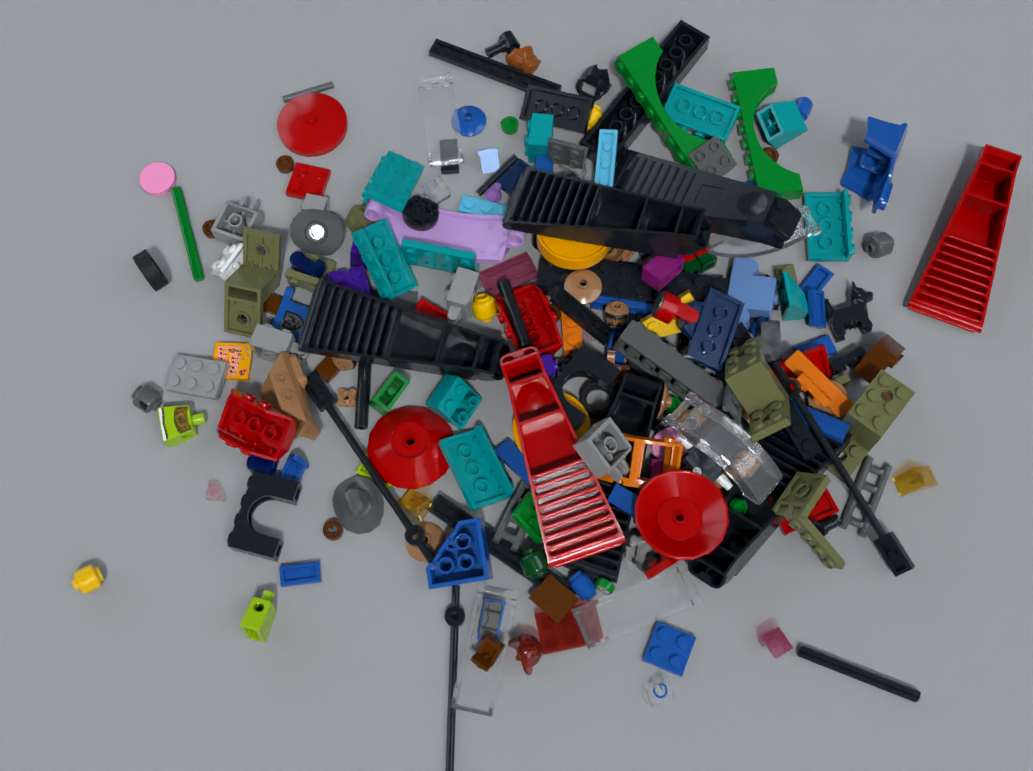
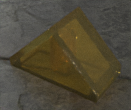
M930 466L915 467L892 479L900 497L938 485Z
M408 489L399 499L398 504L421 522L427 515L432 502L427 496L413 489Z

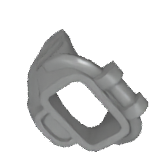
M637 537L630 545H626V553L623 557V561H626L630 570H636L643 575L650 569L649 564L658 559L656 556L657 552L642 537ZM635 546H638L635 560L632 561L633 550Z

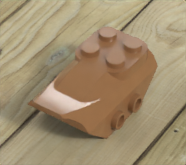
M280 352L258 392L260 399L270 403V407L292 417L296 421L297 431L294 439L306 437L314 441L321 432L309 411L305 391L307 377L301 370V361L295 354Z

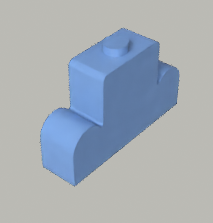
M734 257L728 295L745 303L738 324L742 322L748 330L750 327V317L759 319L764 317L768 320L772 318L774 305H778L779 294L776 293L777 279L759 276L758 263L754 259Z

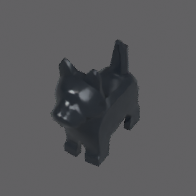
M854 281L850 290V305L834 309L829 300L825 299V313L828 315L829 327L833 331L836 343L845 340V330L848 328L852 330V328L856 329L858 327L861 333L865 334L871 332V327H873L868 317L867 303L873 300V292H867L863 288L856 287Z

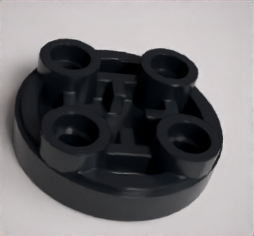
M414 195L407 202L402 212L403 221L411 229L417 231L430 230L438 222L439 206L427 198Z

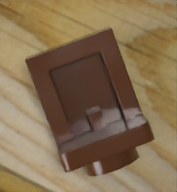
M487 634L478 651L470 660L478 668L488 672L496 664L506 645L491 634Z

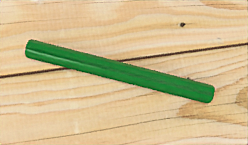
M176 186L171 189L192 275L196 282L203 281L204 274L182 189Z

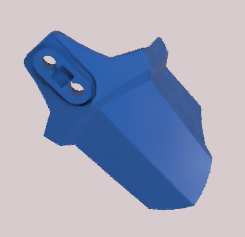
M868 116L864 141L869 145V148L851 146L847 172L841 179L840 185L868 202L873 201L871 212L875 214L877 209L883 211L888 203L893 187L891 182L895 164L907 134L908 124L898 125Z

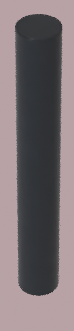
M513 154L476 193L481 197L518 160V157Z

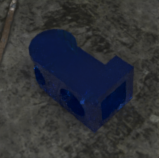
M300 251L293 252L290 256V263L295 271L321 278L327 270L325 262L319 258L314 262L305 257V254Z

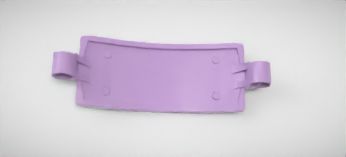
M369 199L364 212V216L375 223L386 218L400 249L402 239L474 252L476 253L477 263H501L506 248L523 246L526 237L524 232L503 228L502 220L504 215L467 214L438 208L439 218L437 224L430 230L417 231L405 224L401 212Z

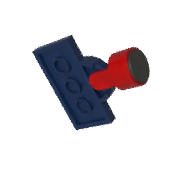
M710 287L707 290L704 302L693 301L686 305L681 303L680 297L665 290L656 298L651 314L653 318L669 324L673 319L678 321L681 332L690 339L684 357L720 373L745 303Z

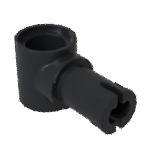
M509 30L500 35L496 44L484 50L487 57L491 59L501 52L510 54L515 48H520V44L512 31Z
M833 514L823 521L812 522L823 536L828 535L829 531L842 525L841 519L835 522L839 518L837 514Z

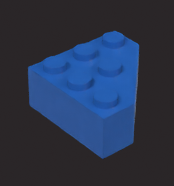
M474 518L458 522L452 534L446 539L438 554L426 568L429 589L493 579L484 518Z

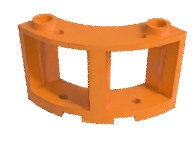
M622 433L628 441L633 442L629 473L626 475L622 474L623 478L617 483H623L624 486L641 488L651 479L640 477L645 444L666 446L662 473L668 470L680 469L683 444L676 442V438L664 436V439H655ZM608 474L597 478L613 483V479Z

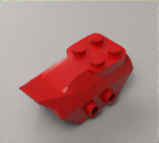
M534 283L525 287L518 286L513 288L512 290L533 344L532 347L538 349L540 356L554 355L560 350L563 343L556 321H558L554 310L551 311L549 308L550 302L547 295H543L541 289ZM500 295L494 298L495 306L499 312L497 313L499 323L504 324L506 328L504 333L507 340L511 339L515 350L518 351L520 348Z
M232 388L216 429L218 437L226 441L225 444L227 446L241 449L240 452L245 455H255L275 462L280 460L291 447L297 431L296 421L292 417L270 407V403L263 400L258 401L255 399L256 396L250 393H242Z

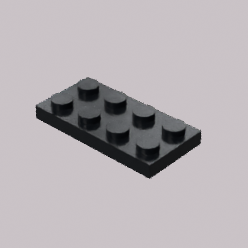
M528 84L519 119L528 122L532 118V113L554 115V128L586 135L595 99Z

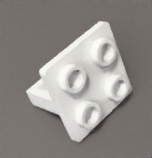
M233 243L231 246H226L222 251V258L220 260L217 259L212 264L210 274L217 275L223 281H226L243 264V243Z

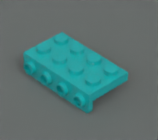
M675 83L664 109L670 118L686 132L690 131L694 133V136L704 139V137L711 139L717 136L720 141L726 144L741 107Z
M388 151L385 157H381L373 176L370 177L367 186L364 187L361 195L364 197L362 203L366 205L368 200L371 199L402 213L425 166Z
M843 189L841 193H804L807 261L849 262L851 256L855 253V244H852L854 229L850 224L852 221V211H849L851 195H848V189Z
M386 218L351 234L353 242L368 268L370 277L378 289L379 296L383 300L389 301L418 286Z
M402 239L401 242L402 253L407 264L449 273H456L458 267L476 272L479 270L480 263H477L476 253L407 239Z
M481 425L476 426L474 430L441 439L438 442L471 512L508 500L514 493L513 484L508 479L505 468L500 463L496 450L491 445L487 432Z

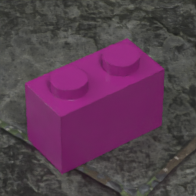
M655 255L650 262L647 261L643 265L641 280L659 292L683 270L685 258L681 255H678L677 259Z

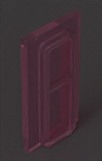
M527 252L479 272L482 287L492 297L500 295L497 284L502 280H509L513 289L538 278L536 267Z

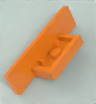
M797 350L785 361V365L797 376L801 389L805 392L808 390L813 395L812 399L819 406L823 405L824 407L828 406L839 418H842L853 407L854 403L800 350Z

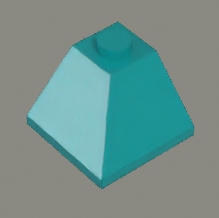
M784 271L777 284L782 321L805 319L809 312L806 296L789 273Z

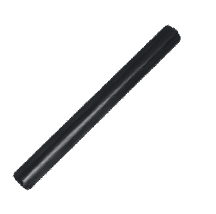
M802 645L798 649V657L910 701L918 702L921 692L806 646Z

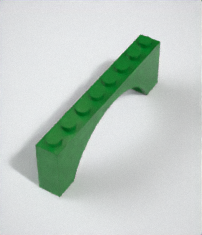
M651 37L619 55L614 63L615 68L624 78L627 87L634 93L636 101L644 108L646 116L654 123L656 131L664 138L666 146L674 153L676 161L681 165L697 169L688 158V155L708 140L701 139L683 130L670 118L663 108L655 83L656 67L663 51L654 37ZM721 141V143L724 145V147H725V148L727 149V151L730 153V151L728 150V148L726 147V145L724 144V142Z
M766 68L733 72L731 80L728 81L729 91H732L733 94L731 98L732 104L741 107L736 120L739 121L738 133L742 135L743 139L741 142L742 150L746 153L745 164L749 166V181L753 182L754 186L777 192V197L786 200L800 199L803 192L800 174L787 170L774 162L760 146L754 130V114L757 108L768 96L775 93L778 83L775 69Z

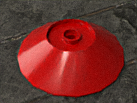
M405 406L391 410L377 421L369 434L367 446L369 461L382 480L396 488L418 489L432 485L445 475L449 469V465L438 442L441 439L454 436L452 428L442 417L426 407ZM409 440L414 441L411 445L407 444Z
M668 470L653 476L641 488L635 502V523L643 540L657 553L674 560H694L711 553L723 541L729 525L728 505L720 489L707 477L690 470ZM681 516L683 521H678L676 517Z

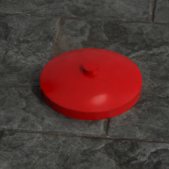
M307 93L293 98L282 108L277 120L278 134L284 146L291 152L305 157L322 156L333 151L344 140L348 129V120L342 105L333 97L322 93Z

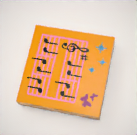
M215 342L213 360L229 364L225 380L250 381L253 350L249 343Z

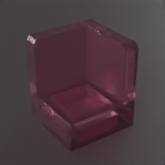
M779 626L758 640L762 647L767 646L775 659L793 649Z

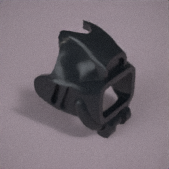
M597 64L588 67L581 75V78L577 80L576 90L578 94L594 98L595 101L601 99L602 96L609 92L612 86L609 80L608 69H598ZM584 81L597 88L594 96L582 90Z

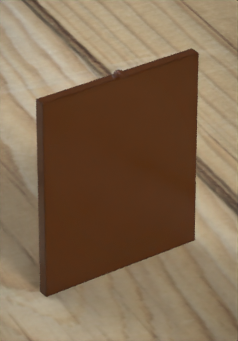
M551 574L529 596V599L557 624L579 600Z

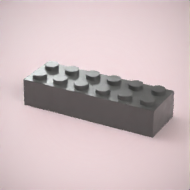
M632 320L613 347L615 351L647 374L666 381L671 392L696 410H703L706 417L717 407L725 395L726 385L721 380L711 377L706 369L696 366L692 360L678 353L674 346L663 342L659 335L648 331L645 325L639 321Z

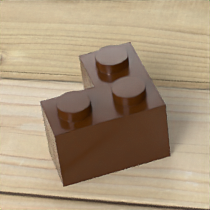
M887 334L872 347L853 370L870 384L881 369L884 371L888 367L892 369L904 357L901 353L905 348Z

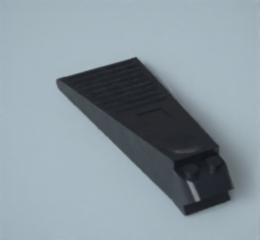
M627 149L615 168L613 188L683 205L705 208L704 216L711 221V233L762 243L781 249L784 242L789 240L794 234L802 215L788 200L777 197V192L633 150Z
M526 167L524 172L521 173L502 220V226L507 230L677 259L678 255H694L706 249L712 232V223L704 216L705 208L670 202L531 167Z
M319 278L318 284L315 285L298 341V351L443 376L449 374L476 381V379L482 381L502 380L504 374L500 365V359L510 353V348L507 344L503 343L504 339L481 334Z
M628 370L625 372L619 392L606 418L611 417L622 433L649 438L655 409L663 388V381L636 370ZM645 444L641 472L648 444ZM632 450L626 455L625 461L630 462ZM597 479L608 500L617 482L613 481L611 483ZM625 486L631 491L637 493L638 488ZM608 502L627 540L632 515ZM626 542L621 543V546L563 565V567L577 572L581 570L583 574L586 573L588 576L597 579L602 577L610 582L617 583ZM544 548V549H543V553H544V555H545V557H546V560H547V556H546V552H545V548Z
M784 429L758 441L753 451L757 453L760 465L750 478H737L725 498L728 505L729 525L724 539L711 553L694 560H689L688 570L693 576L715 589H719L727 584L734 576L738 575L784 521L785 517L776 515L772 508L796 472L823 475L832 462L812 430L810 432L822 449V453L806 462L802 460ZM848 431L842 443L828 437L826 438L837 456H839L851 442L853 435ZM773 496L771 503H769L767 498ZM734 498H741L747 502V511L744 516L729 508V504Z

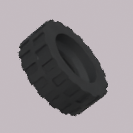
M146 249L132 257L147 282L155 291L169 284Z

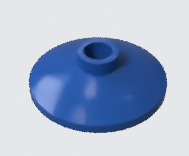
M463 106L454 112L451 120L452 127L461 136H476L484 130L486 116L476 106Z

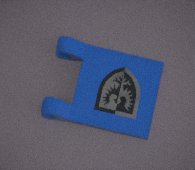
M287 286L272 326L281 331L282 329L291 331L298 343L309 307L292 302L291 300L295 293L294 288Z

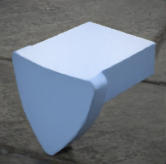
M485 148L477 152L478 156H480L483 174L496 172L500 168L498 148Z

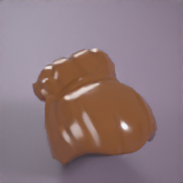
M532 46L515 48L505 57L509 66L533 74L541 63V60H538L537 56L534 55Z

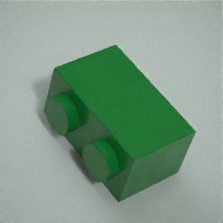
M394 371L368 405L384 416L392 408L410 381L397 371Z

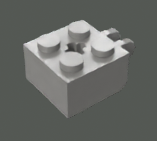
M245 196L242 197L238 205L229 201L225 202L211 228L215 239L229 245L243 243V230L246 227L260 230L264 219L261 213L257 211L259 201L253 200L249 208H246L249 198Z
M461 267L457 268L456 273L453 272L450 280L452 285L450 289L446 290L444 296L446 308H448V322L458 325L460 319L467 320L472 317L471 303L474 297L480 294L481 291L480 273Z
M257 323L249 341V345L257 358L275 363L280 352L295 354L296 357L303 361L309 357L308 353L298 351L299 345L291 331L286 329L281 331L275 329L270 324L261 325Z
M611 417L595 423L573 445L596 478L608 474L613 481L620 482L623 478L622 474L626 475L630 470L624 457L632 450V446Z

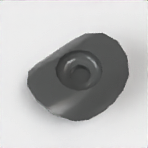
M316 209L303 210L293 218L290 224V237L301 250L316 255L329 256L333 255L340 248L343 240V226L340 218L335 214Z
M365 476L352 477L341 483L334 491L332 498L334 512L340 524L346 530L356 534L370 533L380 525L383 517V505L376 485L369 477Z

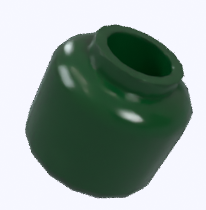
M533 547L522 552L524 556L519 559V564L526 577L535 579L546 574V569L549 565L542 550L535 551Z

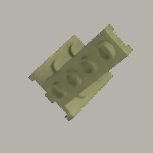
M796 472L772 510L776 515H782L788 520L790 527L800 534V538L811 547V551L819 556L824 566L829 569L836 568L842 570L845 566V561L808 519V515L831 480L827 475Z

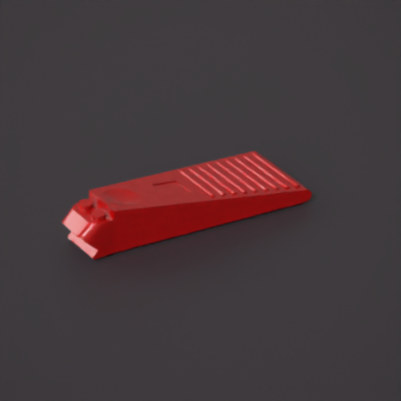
M985 144L982 147L972 172L968 176L906 307L910 308L911 311L972 333H981L1016 173L1022 155L989 144Z
M530 346L504 355L500 359V365L509 390L549 568L554 566L557 568L621 546V543L626 542V539L597 478L573 447L578 438L545 371L538 349Z

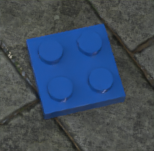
M657 621L642 661L682 677L696 637Z

